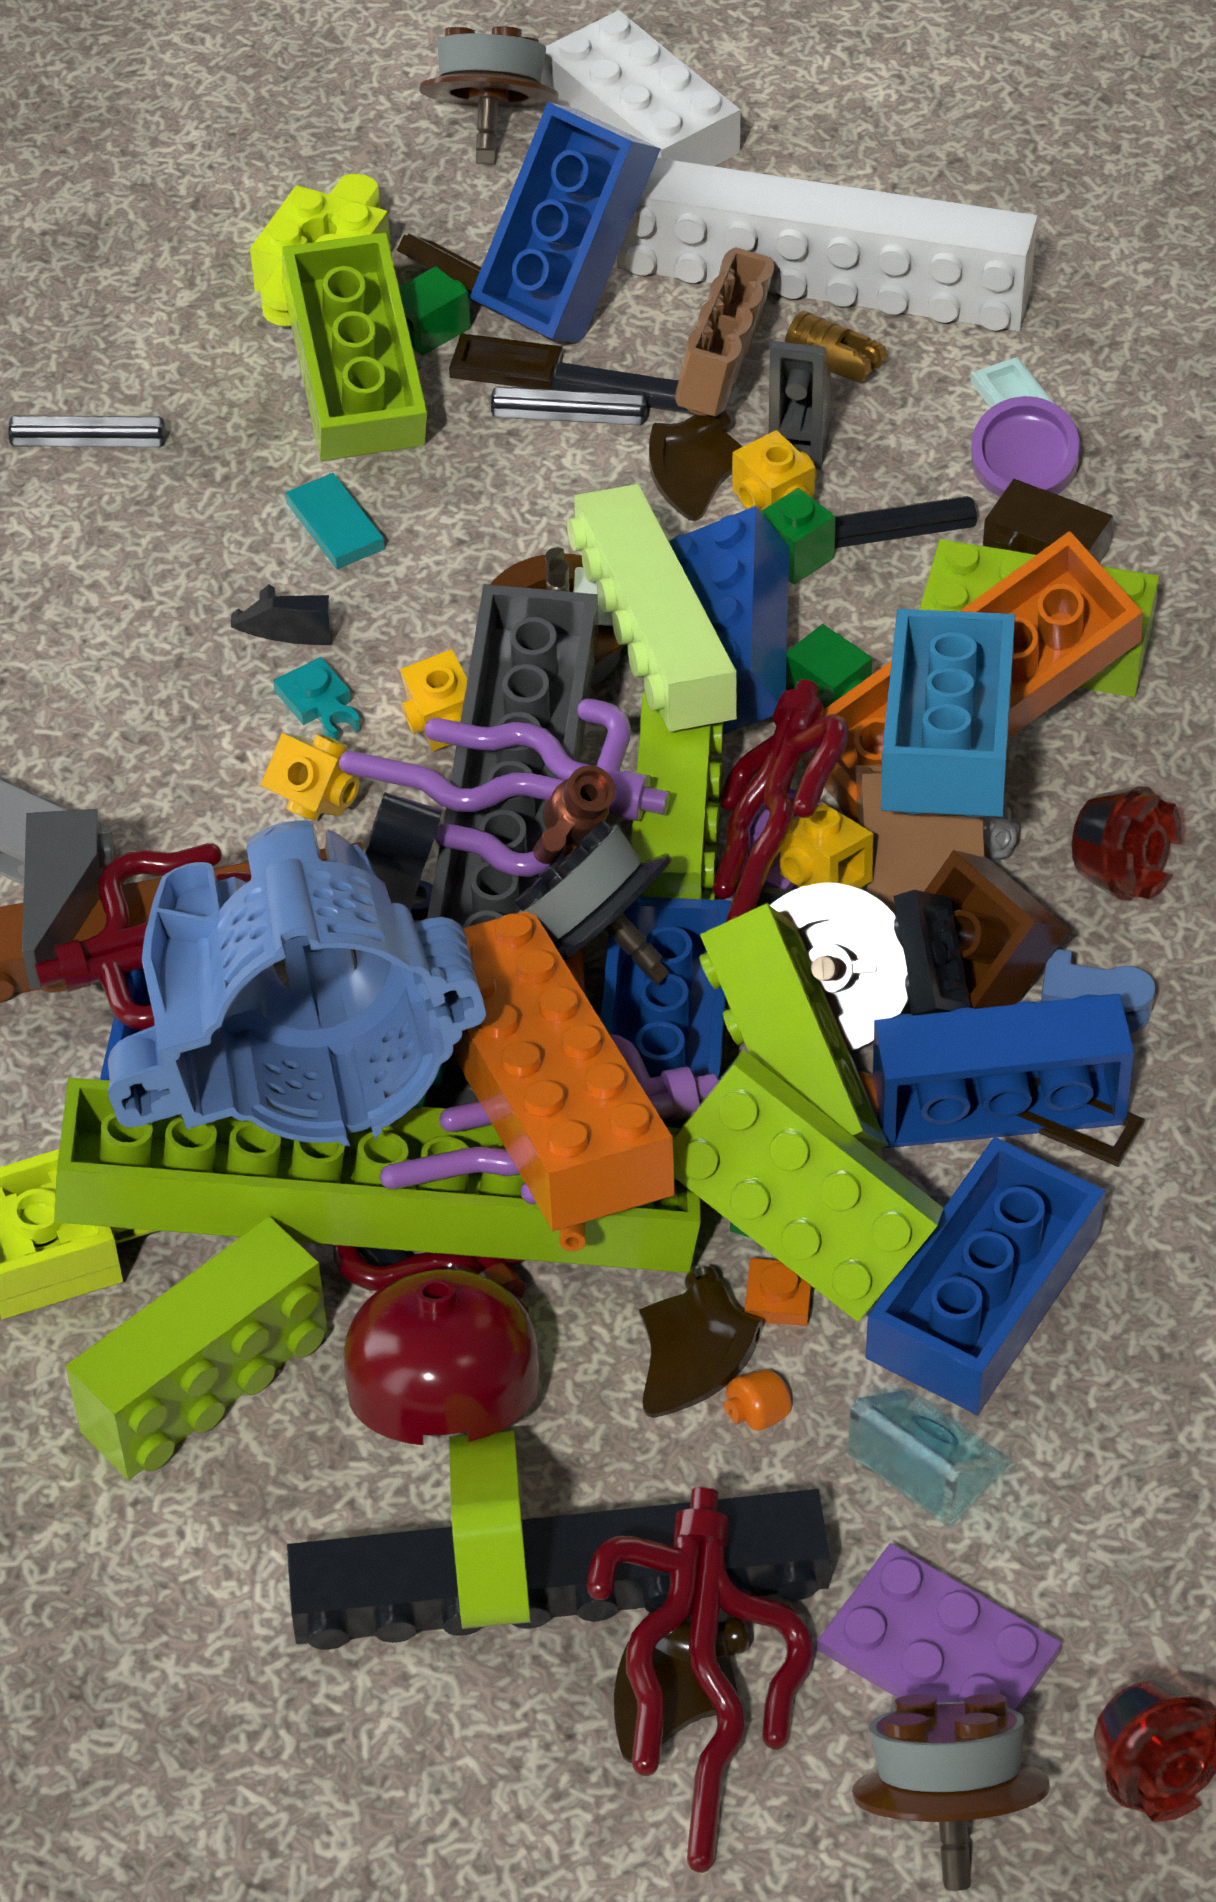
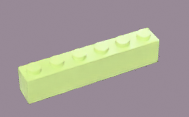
M639 484L574 495L575 518L567 520V531L571 548L574 552L581 551L582 563L588 582L595 581L597 584L598 599L602 612H611L616 640L619 645L626 644L628 647L632 673L635 678L642 677L644 680L645 695L650 710H659L669 732L737 719L736 670Z

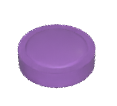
M1021 396L1004 400L991 407L980 418L974 429L971 440V459L974 473L978 481L988 491L999 497L1002 496L1013 478L1059 494L1070 484L1078 468L1080 442L1077 428L1073 420L1062 408L1048 400L1032 396Z

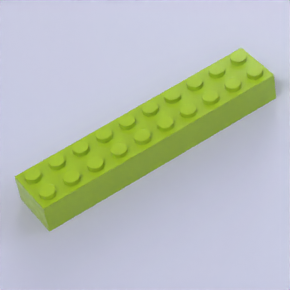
M68 1077L56 1175L55 1223L241 1237L269 1216L296 1242L689 1273L701 1223L700 1197L676 1178H674V1196L585 1222V1246L578 1251H567L560 1246L559 1230L552 1232L538 1205L529 1204L522 1198L521 1189L525 1182L521 1175L503 1176L478 1172L400 1189H388L382 1185L380 1173L389 1164L472 1147L484 1146L506 1150L493 1125L459 1132H447L439 1123L440 1114L446 1109L413 1107L401 1118L382 1128L381 1133L376 1138H374L371 1127L360 1132L347 1133L350 1146L341 1145L339 1142L313 1143L287 1139L272 1134L249 1120L240 1121L232 1116L186 1129L181 1114L138 1127H126L117 1120L108 1094L109 1080ZM667 1127L672 1137H674L680 1129Z

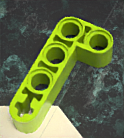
M515 1430L499 1431L468 1442V1434L449 1436L451 1520L462 1629L530 1623Z

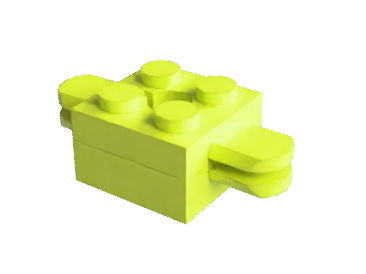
M363 174L344 175L330 194L296 185L252 244L250 254L254 289L261 294L263 316L269 322L278 326H291L282 284V247L386 232L391 251L388 211L380 209L378 183L373 178Z
M59 1149L0 1167L1 1320L122 1283L123 1279L116 1244L156 1232L155 1230L55 1223V1193ZM58 1237L54 1243L48 1246L34 1247V1244L47 1243Z

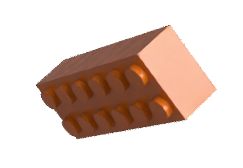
M1070 531L959 611L1015 614L1008 739L1142 640L1143 611ZM892 660L823 710L822 718L830 714L840 716L845 719L849 730L846 747L830 774L825 789L856 823H858L856 766L882 764ZM817 749L807 754H801L800 759L806 766H808Z
M524 911L517 914L504 915L495 920L463 928L481 990L486 1017L481 1024L462 1030L461 1039L453 1044L452 1054L552 1232L674 1196L673 1137L537 916Z

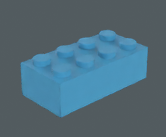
M897 609L882 750L881 811H896L907 814L936 813L957 814L968 817H1003L1015 614Z

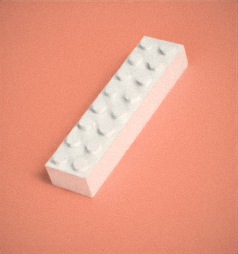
M657 158L618 253L617 269L629 270L641 276L656 274L675 277L687 283H697L699 281L712 283L719 275L724 255L732 248L737 247L772 258L774 271L768 292L778 293L788 299L803 297L829 301L839 307L855 305L880 309L884 313L891 315L906 313L931 317L935 321L942 323L957 321L982 325L993 331L1002 329L1020 331L1032 287L1037 215Z

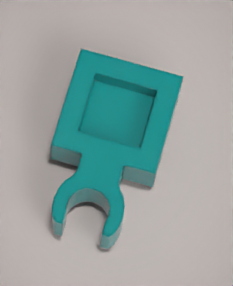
M322 657L273 680L275 693L302 725L318 718L322 723L323 734L338 741V731L334 727L337 723H348L356 733L360 732L358 713L352 707L345 705L351 702L350 690Z

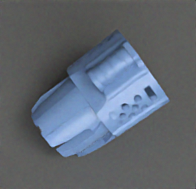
M308 820L279 823L259 831L247 840V854L252 876L251 880L247 883L235 877L218 881L213 866L206 862L185 864L171 870L161 878L156 891L144 936L142 964L155 1026L127 1036L117 1042L110 1051L108 1058L110 1078L108 1094L117 1120L126 1127H138L181 1114L186 1129L232 1116L240 1121L249 1120L272 1134L302 1142H339L341 1145L350 1146L347 1133L360 1132L370 1127L374 1138L378 1137L382 1128L401 1118L422 1099L436 1078L441 1063L451 1057L453 1044L461 1039L462 1030L481 1024L486 1017L481 990L467 944L466 933L460 924L453 919L445 917L430 918L414 923L412 914L406 906L399 903H391L385 882L378 878L371 861L357 844L351 845L341 835L329 829L326 832L325 844L327 861H322L313 822ZM353 949H355V952H356L357 963H356V959H355V955H354ZM285 959L290 989L285 987L280 981L273 965Z

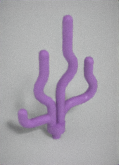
M594 699L582 700L577 707V713L581 720L603 725L608 730L596 766L608 772L615 783L616 793L614 800L609 806V814L634 821H641L645 811L665 815L670 801L669 791L650 788L649 775L620 771L631 736V725L626 714L617 706ZM432 718L425 724L424 731L429 739L456 746L489 751L516 745L527 746L534 749L541 756L547 768L557 778L533 773L513 772L496 777L482 786L466 789L454 786L438 771L421 765L354 751L344 753L339 761L340 768L344 773L416 788L424 791L440 806L461 812H476L490 808L514 796H528L548 800L556 786L563 780L569 779L576 769L589 765L571 759L558 739L547 729L532 723L511 722L493 727H480L441 718ZM443 823L438 826L435 840L439 845L477 854L496 870L511 876H534L540 874L550 864H543L537 861L533 851L529 853L512 851L494 835L477 829ZM564 845L558 856L564 852L566 845Z
M609 1034L661 1119L670 1117L674 1121L690 1117L699 1106V1102L703 1101L718 1082L714 1073L693 1077L690 1068L687 1066L662 1071L661 1076L650 1078L635 1046L621 1036ZM479 1101L447 1108L440 1114L439 1118L441 1127L447 1132H459L492 1125ZM481 1146L389 1164L382 1169L380 1181L388 1189H400L470 1173L482 1172L503 1176L520 1175L507 1150ZM524 1183L521 1189L522 1198L529 1204H537Z

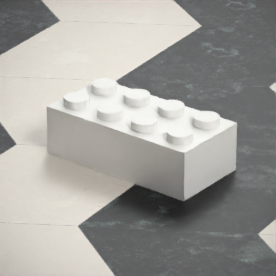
M618 10L546 46L541 84L555 89L559 93V100L555 104L580 110L661 148L657 158L715 166L740 153V109L621 11Z

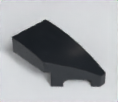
M268 584L260 591L257 602L244 612L237 609L231 614V628L273 641L304 645H332L329 595L276 596L275 587Z

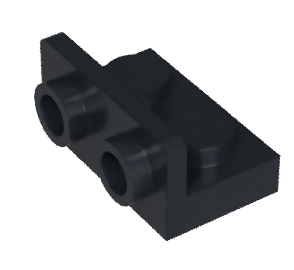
M915 889L893 896L896 908L894 931L904 951L908 973L905 978V990L909 999L911 1014L923 1015L951 1012L959 1008H971L950 897Z

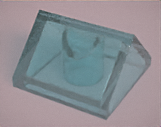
M912 1389L856 1398L850 1409L848 1456L950 1529L1013 1462L1009 1457Z

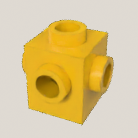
M777 430L733 452L732 491L738 496L745 509L757 506L762 511L796 488H800L814 499L817 472L812 459L805 452H799Z
M453 649L400 669L408 698L407 701L401 703L406 721L413 735L423 732L432 752L451 744L433 741L427 737L424 730L428 720L441 718L456 722L461 721L468 677H466Z
M282 732L260 786L289 799L286 805V809L307 819L318 821L320 814L340 817L345 809L355 800L360 782L359 776L344 773L340 768V757L346 753L348 748L346 744L316 733L314 740L307 737Z
M823 802L818 805L813 816L809 818L798 816L793 819L788 836L780 848V875L799 887L819 883H838L860 889L873 881V833Z

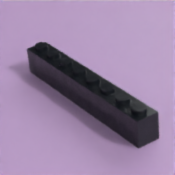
M819 1489L718 1499L717 1512L729 1518L725 1567L730 1580L739 1590L754 1596L778 1594L785 1600L797 1601L813 1596L817 1590L829 1589L830 1554ZM690 1502L522 1519L531 1622L512 1625L518 1628L531 1629L546 1624L550 1618L578 1615L579 1618L585 1621L597 1622L613 1617L620 1610L645 1608L650 1613L661 1607L666 1601L669 1592L670 1573L628 1563L619 1564L615 1572L612 1594L605 1600H595L587 1592L588 1568L592 1555L604 1541L616 1536H633L673 1546L675 1515L678 1511L690 1509ZM452 1527L287 1544L291 1616L296 1644L309 1643L316 1649L331 1650L345 1645L349 1639L376 1636L381 1641L397 1643L409 1640L416 1632L444 1629L448 1634L464 1636L473 1634L482 1628L462 1629Z

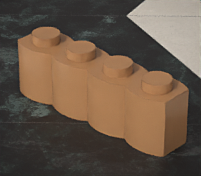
M737 247L732 248L724 255L719 275L712 282L708 301L700 310L696 329L692 331L688 338L675 393V400L678 406L702 416H717L727 407L732 385L739 378L743 358L749 353L754 332L761 323L774 271V263L771 257Z

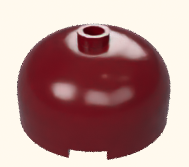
M437 1269L409 1274L392 1281L380 1288L365 1301L353 1318L347 1332L344 1345V1370L350 1408L365 1426L384 1437L396 1441L424 1445L423 1435H450L468 1432V1442L485 1438L505 1429L522 1417L535 1401L539 1391L538 1343L530 1316L520 1301L506 1288L489 1278L461 1270Z

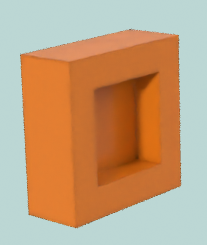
M750 1258L744 1314L762 1319L765 1323L808 1326L811 1285L779 1260Z

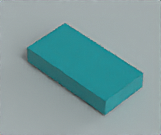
M334 473L285 492L287 505L336 569L385 550L383 536Z

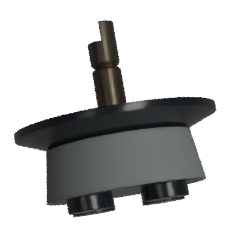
M603 819L578 841V847L569 855L563 852L537 876L539 879L515 900V904L521 909L519 913L525 911L537 916L564 962L605 929L628 955H632V960L655 985H658L669 972L660 963L662 955L651 943H646V938L623 912L660 876L671 862L672 857L665 853L641 862L642 860L619 826L614 825L610 827Z

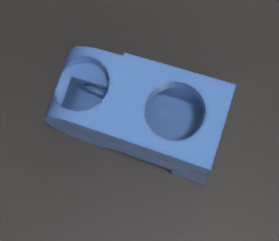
M1055 949L1045 964L1041 1002L1073 999L1086 994L1101 996L1120 993L1129 1033L1142 1030L1148 1024L1155 995V984L1148 973L1133 966H1119L1108 970L1070 964L1072 951Z

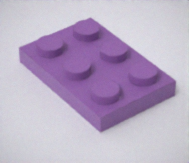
M889 1543L817 1640V1650L896 1698L913 1694H925L936 1697L937 1703L964 1702L965 1698L977 1694H999L1006 1697L1007 1707L1017 1712L1021 1710L1059 1656L1062 1642L891 1543Z

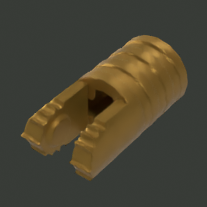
M804 310L795 316L785 338L787 343L826 347L829 371L858 382H864L868 378L867 375L874 368L878 369L889 356L885 345H882L875 339L872 340L868 336L844 326H839L837 323L827 321Z

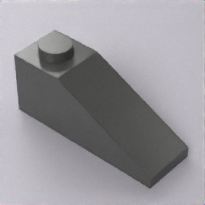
M772 341L770 346L769 433L777 430L799 452H805L812 459L816 469L821 470L830 433L832 415V385L826 347Z
M98 808L26 813L22 955L30 989H41L34 964L56 958L54 946L73 941L100 899L98 891L99 878L103 869L115 857L112 832L101 831Z

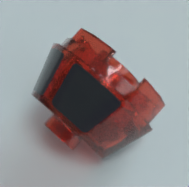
M1143 786L1093 796L1087 800L1080 810L1074 825L1071 846L1072 859L1076 870L1082 877L1118 900L1131 901L1134 897L1154 898L1163 891L1173 875L1172 873L1163 872L1168 860L1170 844L1181 845L1182 841L1181 818L1177 805L1165 802L1150 787Z
M1157 1679L1139 1681L1123 1689L1107 1703L1097 1719L1093 1734L1108 1793L1120 1806L1144 1812L1153 1822L1175 1820L1198 1809L1202 1804L1195 1796L1210 1783L1216 1773V1707L1211 1701Z

